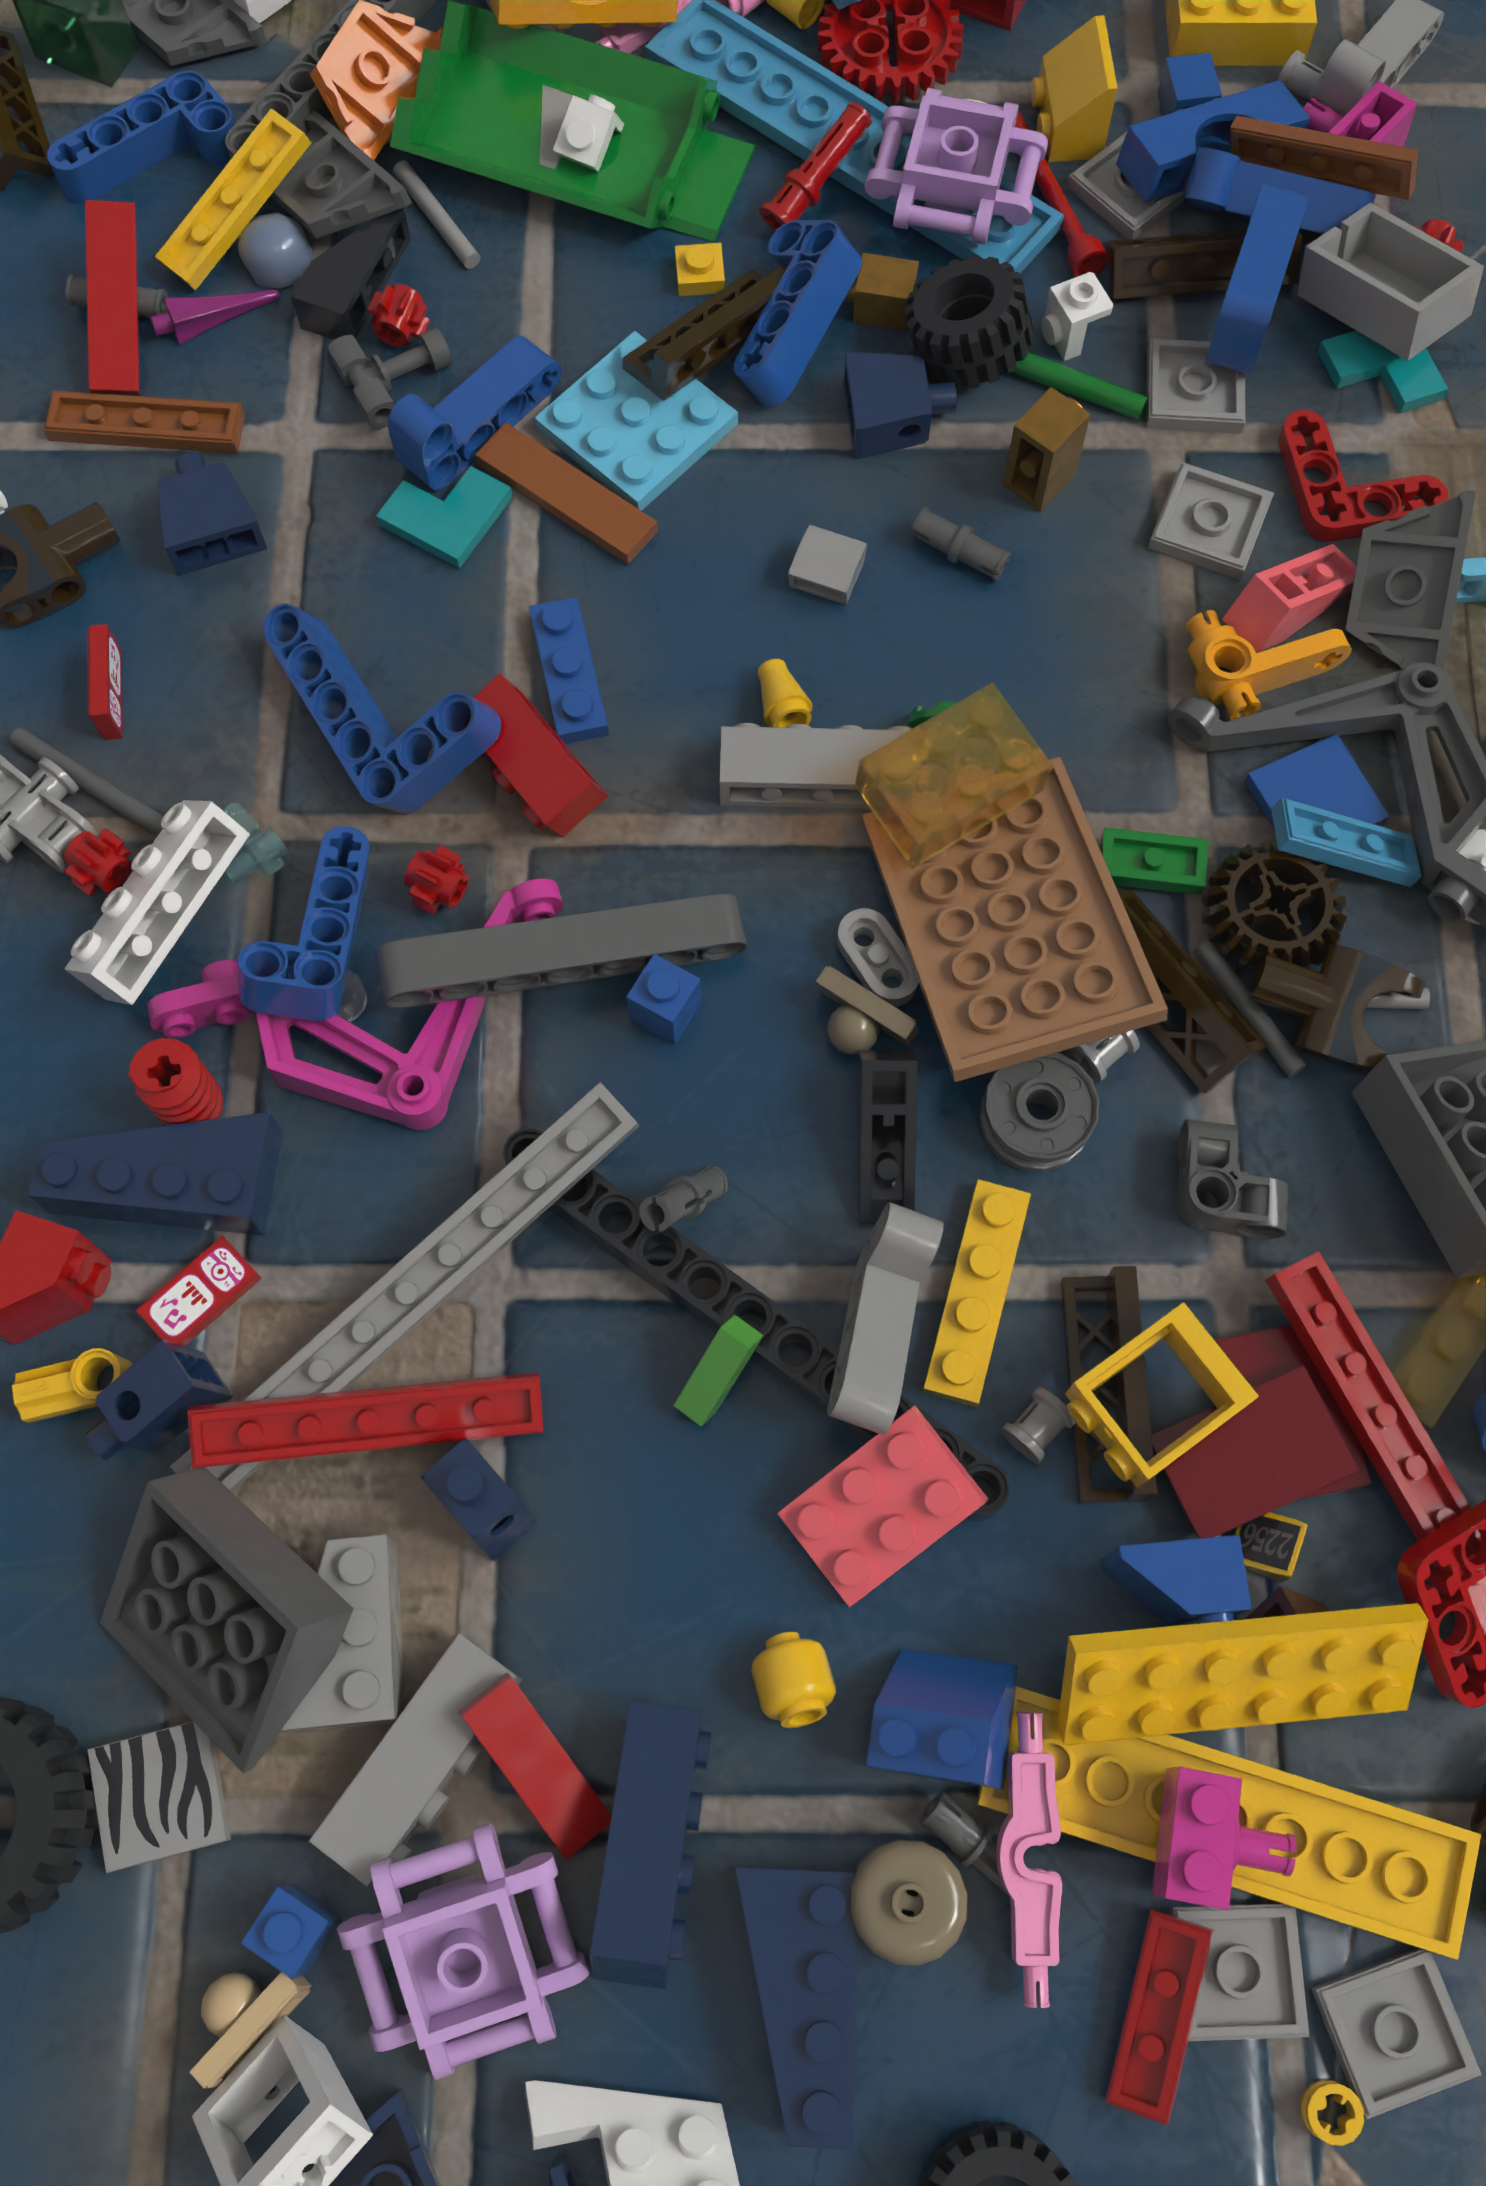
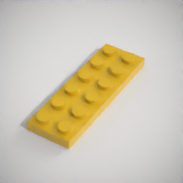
M1414 1603L1072 1635L1068 1637L1057 1729L1063 1744L1070 1745L1408 1710L1428 1618L1420 1605Z

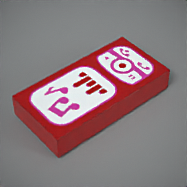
M108 624L92 625L88 629V715L104 740L123 739L122 650Z
M222 1235L136 1311L162 1340L186 1346L262 1278Z

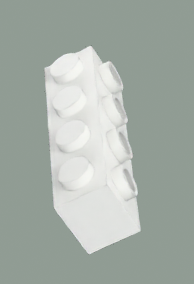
M183 800L169 809L162 819L161 826L163 829L153 844L144 847L134 858L131 865L134 871L122 887L112 891L103 902L101 907L103 915L92 930L84 932L74 943L71 949L73 957L65 967V970L105 1000L133 1005L249 837V832L212 801Z

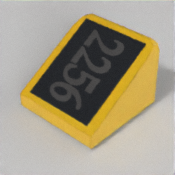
M1270 1512L1237 1527L1234 1535H1240L1245 1569L1280 1583L1289 1580L1292 1577L1308 1524Z

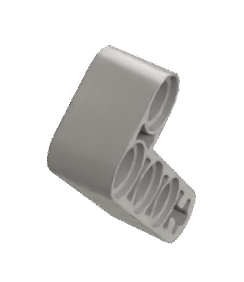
M1395 0L1358 45L1347 39L1338 45L1325 67L1315 98L1345 116L1378 81L1393 89L1433 40L1443 21L1444 12L1422 0Z
M891 1202L885 1206L863 1246L855 1268L828 1402L827 1416L881 1435H885L888 1432L900 1402L920 1281L938 1250L943 1233V1221Z

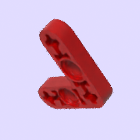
M1298 410L1292 412L1284 422L1278 438L1279 449L1304 527L1314 539L1322 542H1333L1362 537L1364 528L1386 520L1393 521L1401 518L1407 512L1426 506L1425 502H1431V505L1428 506L1431 507L1447 501L1449 498L1448 490L1444 483L1438 478L1429 475H1418L1347 487L1324 419L1316 412ZM1295 431H1301V434H1299V433L1294 434V433H1295ZM1304 437H1311L1307 445V452L1304 453L1306 448ZM1308 468L1320 469L1326 474L1328 481L1313 483L1304 476L1303 471ZM1415 496H1420L1421 498L1414 500ZM1327 498L1325 508L1328 515H1320L1324 507V499ZM1367 501L1381 502L1387 508L1388 514L1382 517L1373 516L1365 510L1363 503ZM1329 517L1338 518L1336 521H1331Z
M1486 1499L1409 1547L1403 1553L1397 1568L1398 1583L1405 1603H1418L1428 1618L1422 1650L1438 1691L1446 1698L1470 1708H1477L1486 1703V1639L1467 1589L1486 1576ZM1478 1530L1481 1534V1548L1473 1559L1468 1560L1465 1552L1466 1542L1469 1536ZM1428 1579L1429 1585L1424 1584V1580ZM1453 1611L1456 1620L1455 1628L1447 1639L1441 1640L1439 1635L1440 1622L1448 1612ZM1465 1665L1468 1666L1470 1670L1466 1671Z

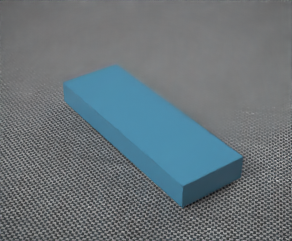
M1281 798L1271 808L1277 847L1280 851L1411 887L1422 877L1412 835L1285 798Z

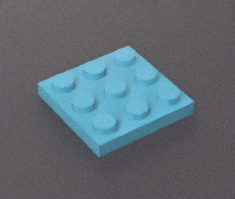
M634 331L534 419L536 430L609 490L642 511L738 425V412L697 379L665 401L655 395L622 369L623 357L647 341ZM648 360L644 363L651 370L653 369V360Z

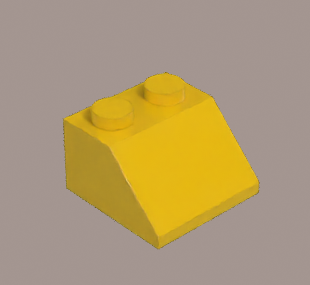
M1104 15L1094 16L1044 54L1040 75L1032 79V106L1040 108L1037 119V132L1045 135L1048 140V163L1090 160L1105 148L1118 88Z

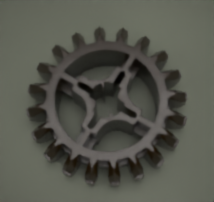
M1269 839L1261 843L1258 851L1247 844L1241 848L1237 857L1230 854L1223 860L1220 866L1221 869L1213 871L1208 881L1209 888L1205 890L1202 896V904L1207 907L1201 916L1202 924L1213 926L1207 934L1208 940L1224 943L1219 951L1223 958L1230 957L1231 955L1239 958L1236 964L1237 972L1246 969L1248 964L1257 968L1265 954L1308 969L1311 968V964L1316 967L1323 964L1329 944H1339L1341 941L1339 933L1342 932L1347 923V916L1342 914L1347 905V897L1335 894L1340 887V878H1325L1324 875L1328 870V864L1320 863L1315 866L1309 862V858L1280 850L1279 852L1275 851ZM1246 885L1250 892L1247 897L1249 904L1245 911L1238 913L1235 904V891ZM1308 908L1312 919V930L1310 934L1303 937L1299 930L1301 925L1299 915L1302 910Z

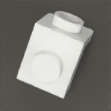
M592 94L589 96L588 101L573 95L553 151L558 156L599 172L613 132L621 133L624 123L614 112L615 105Z
M1088 272L1052 286L1049 289L1045 315L1041 320V328L1045 340L1049 345L1055 346L1063 361L1081 355L1087 324L1108 316L1112 312L1113 303L1094 273Z

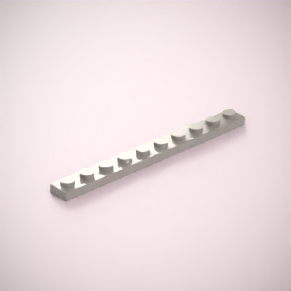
M601 1082L597 1084L244 1401L341 1392L348 1389L639 1127V1124ZM191 1448L170 1466L176 1474L192 1470ZM266 1461L206 1468L233 1492Z

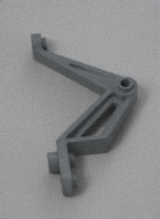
M1414 663L1400 671L1225 723L1220 720L1217 708L1204 698L1185 697L1169 713L1168 723L1173 733L1188 746L1203 749L1206 752L1324 738L1335 734L1341 736L1392 729L1396 736L1412 836L1414 837L1422 876L1420 883L1432 891L1428 896L1429 905L1439 916L1448 921L1459 923L1469 916L1486 928V867L1475 860L1467 859L1459 853L1486 821V757L1451 689L1447 674L1441 668L1431 663ZM1428 731L1436 732L1467 802L1450 823H1445L1442 817L1426 736Z

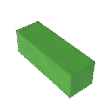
M734 1315L718 1330L673 1406L702 1427L716 1414L764 1335L738 1316Z

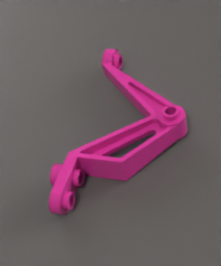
M533 879L523 882L509 891H505L484 927L555 917L563 908L558 884L550 879ZM222 960L209 964L202 970L203 983L156 995L148 1002L147 1008L152 1029L164 1033L165 1036L170 1038L185 1037L194 1033L196 1028L216 1023L225 1025L240 1023L246 1020L249 1015L256 1013L266 1065L280 1088L400 1123L411 1129L425 1130L440 1123L447 1113L451 1094L487 996L438 1003L407 1054L401 1053L338 1015L324 1021H310L249 1010L241 1003L238 997V961ZM290 1026H297L382 1075L381 1080L377 1084H372L295 1059L289 1033Z

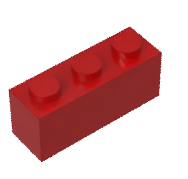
M499 673L473 697L493 707L501 719V731L498 739L480 757L483 758L485 755H488L496 764V767L491 771L495 779L510 794L517 790L527 803L521 810L540 831L549 827L564 837L608 797V794L524 693L504 675ZM471 715L466 720L465 728L470 722Z

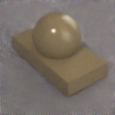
M826 966L816 980L820 992L841 1005L831 1014L827 1023V1035L831 1044L838 1051L846 1054H859V1050H869L876 1043L880 1031L907 1048L910 1047L918 1035L916 1020L833 967L829 966L828 968Z

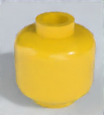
M785 1632L769 1638L765 1642L766 1649L755 1657L751 1666V1673L761 1710L768 1718L780 1721L782 1727L785 1728L802 1727L822 1719L827 1714L826 1707L833 1701L836 1694V1686L824 1648L817 1641L800 1639L797 1632Z

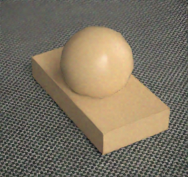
M233 1972L220 1976L209 1985L202 1998L201 2017L207 2030L220 2039L191 2069L190 2074L204 2089L218 2087L283 2014L288 2017L309 1994L312 1985L303 1975L291 1979L280 1972L261 1993L257 1983L246 1974Z

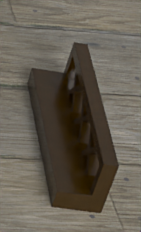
M0 30V48H2L4 53L3 57L0 56V75L15 87L14 90H11L0 80V190L5 191L16 168L50 178L54 172L47 158L50 145L14 34ZM6 107H11L26 123L22 124ZM17 141H22L36 155L20 151Z
M1247 229L1102 241L1110 261L1109 296L1113 299L1228 290ZM1299 232L1281 285L1299 284L1302 234Z
M783 264L764 278L753 269L624 356L622 369L665 401L744 345L788 266ZM648 360H653L652 370L644 364Z
M1132 889L1119 890V896L1163 999L1178 1000L1187 1010L1186 1031L1170 1030L1163 1021L1146 1027L1199 1089L1206 1094L1214 1089L1239 1065L1254 1060L1268 1046ZM1163 983L1170 992H1162ZM1197 1023L1205 1032H1197ZM1177 1038L1185 1039V1047ZM1196 1039L1214 1041L1227 1057L1210 1075L1196 1061Z
M1136 1266L1113 1267L1108 1276L1063 1277L1060 1281L1069 1388L1075 1381L1088 1373L1081 1366L1080 1353L1092 1339L1112 1355L1142 1333ZM1075 1292H1106L1107 1314L1095 1327L1077 1312ZM1107 1323L1110 1340L1100 1332ZM1078 1326L1088 1334L1080 1344ZM1143 1354L1113 1376L1114 1395L1104 1387L1112 1377L1092 1392L1095 1396L1098 1394L1116 1410L1117 1425L1144 1460L1148 1462L1154 1457L1145 1357ZM1077 1423L1072 1426L1078 1504L1147 1502L1157 1494L1156 1476H1153L1139 1488L1129 1479L1126 1482L1122 1480L1123 1489L1091 1490L1089 1465L1101 1451L1105 1452L1107 1448L1094 1431L1086 1433ZM1087 1437L1097 1445L1090 1455H1088Z

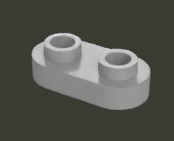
M868 908L856 909L846 914L839 924L837 944L841 954L864 988L894 1007L909 1002L916 994L919 981L907 948L887 919L881 913ZM865 935L873 942L869 946H860L854 939ZM886 977H895L901 982V985L897 988H889L883 984L882 980Z

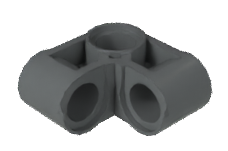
M1185 1119L1181 1126L1177 1148L1179 1175L1176 1205L1177 1212L1182 1221L1198 1230L1233 1233L1252 1239L1269 1240L1286 1236L1288 1183L1279 1179L1248 1175V1172L1240 1171V1163H1237L1238 1127L1236 1125ZM1203 1189L1212 1193L1218 1202V1208H1210L1203 1205L1197 1197L1196 1190Z

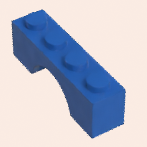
M1278 80L1226 97L1216 98L1190 108L1180 109L1151 120L1140 121L1129 126L1116 165L1145 203L1183 191L1199 147L1231 153L1230 126L1236 116L1305 129L1310 117L1283 82Z

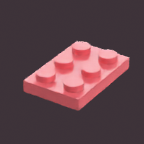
M914 1405L892 1422L885 1435L878 1433L777 1514L850 1608L984 1505L988 1497Z

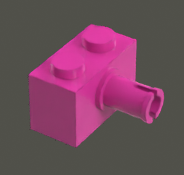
M1378 81L1345 116L1324 105L1317 98H1312L1310 103L1308 102L1304 107V110L1310 117L1306 129L1404 147L1418 103Z
M1184 1767L1166 1768L1152 1896L1229 1910L1232 1876L1236 1865L1281 1873L1283 1876L1289 1877L1294 1870L1296 1859L1271 1855L1269 1849L1296 1853L1295 1836L1289 1833L1280 1834L1240 1825L1238 1816L1242 1778Z

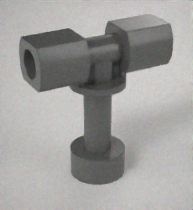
M437 327L418 335L419 346L383 362L377 354L367 359L353 335L341 336L327 346L332 364L344 384L355 387L353 391L357 405L371 429H381L388 426V417L394 407V402L388 394L393 391L391 380L429 364L434 372L453 364L448 345Z

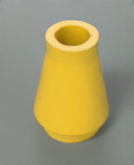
M770 659L761 664L757 674L761 684L765 724L768 727L785 728L792 724L809 725L812 718V702L791 675L786 663L781 659Z

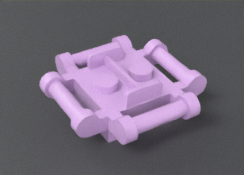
M927 88L926 95L922 97L919 109L903 106L888 107L885 110L881 123L884 134L875 167L868 172L864 187L866 193L875 199L883 200L891 195L899 196L893 227L907 230L909 225L971 236L972 242L986 245L993 214L1003 216L1012 225L1021 226L1029 222L1033 210V202L1030 199L1038 164L1046 155L1048 140L1040 132L1015 127L1019 104L1005 102L1004 107L942 96V90ZM907 133L913 134L903 172L893 170L901 138ZM1008 152L1017 153L1021 158L1013 192L999 190ZM914 200L925 201L924 207L913 205ZM970 210L978 211L977 216H970Z
M492 1823L474 1828L473 1836L395 1863L390 1858H386L370 1865L371 1878L381 1912L354 1916L341 1923L337 1928L342 1948L351 1952L373 2023L368 2031L374 2051L384 2052L417 2041L419 2050H425L434 2079L439 2080L455 2073V2066L532 2039H536V2042L541 2044L557 2037L552 2012L545 1996L582 1982L589 1976L590 1972L583 1952L576 1951L554 1881V1878L558 1875V1869L551 1852L532 1855L518 1865L505 1869L495 1829ZM480 1861L484 1873L483 1877L477 1878L476 1874H471L422 1891L418 1894V1899L403 1903L399 1888ZM528 1889L532 1891L553 1959L549 1965L536 1969L514 1898V1894ZM383 1939L386 1941L408 2011L406 2015L396 2013L374 1942Z

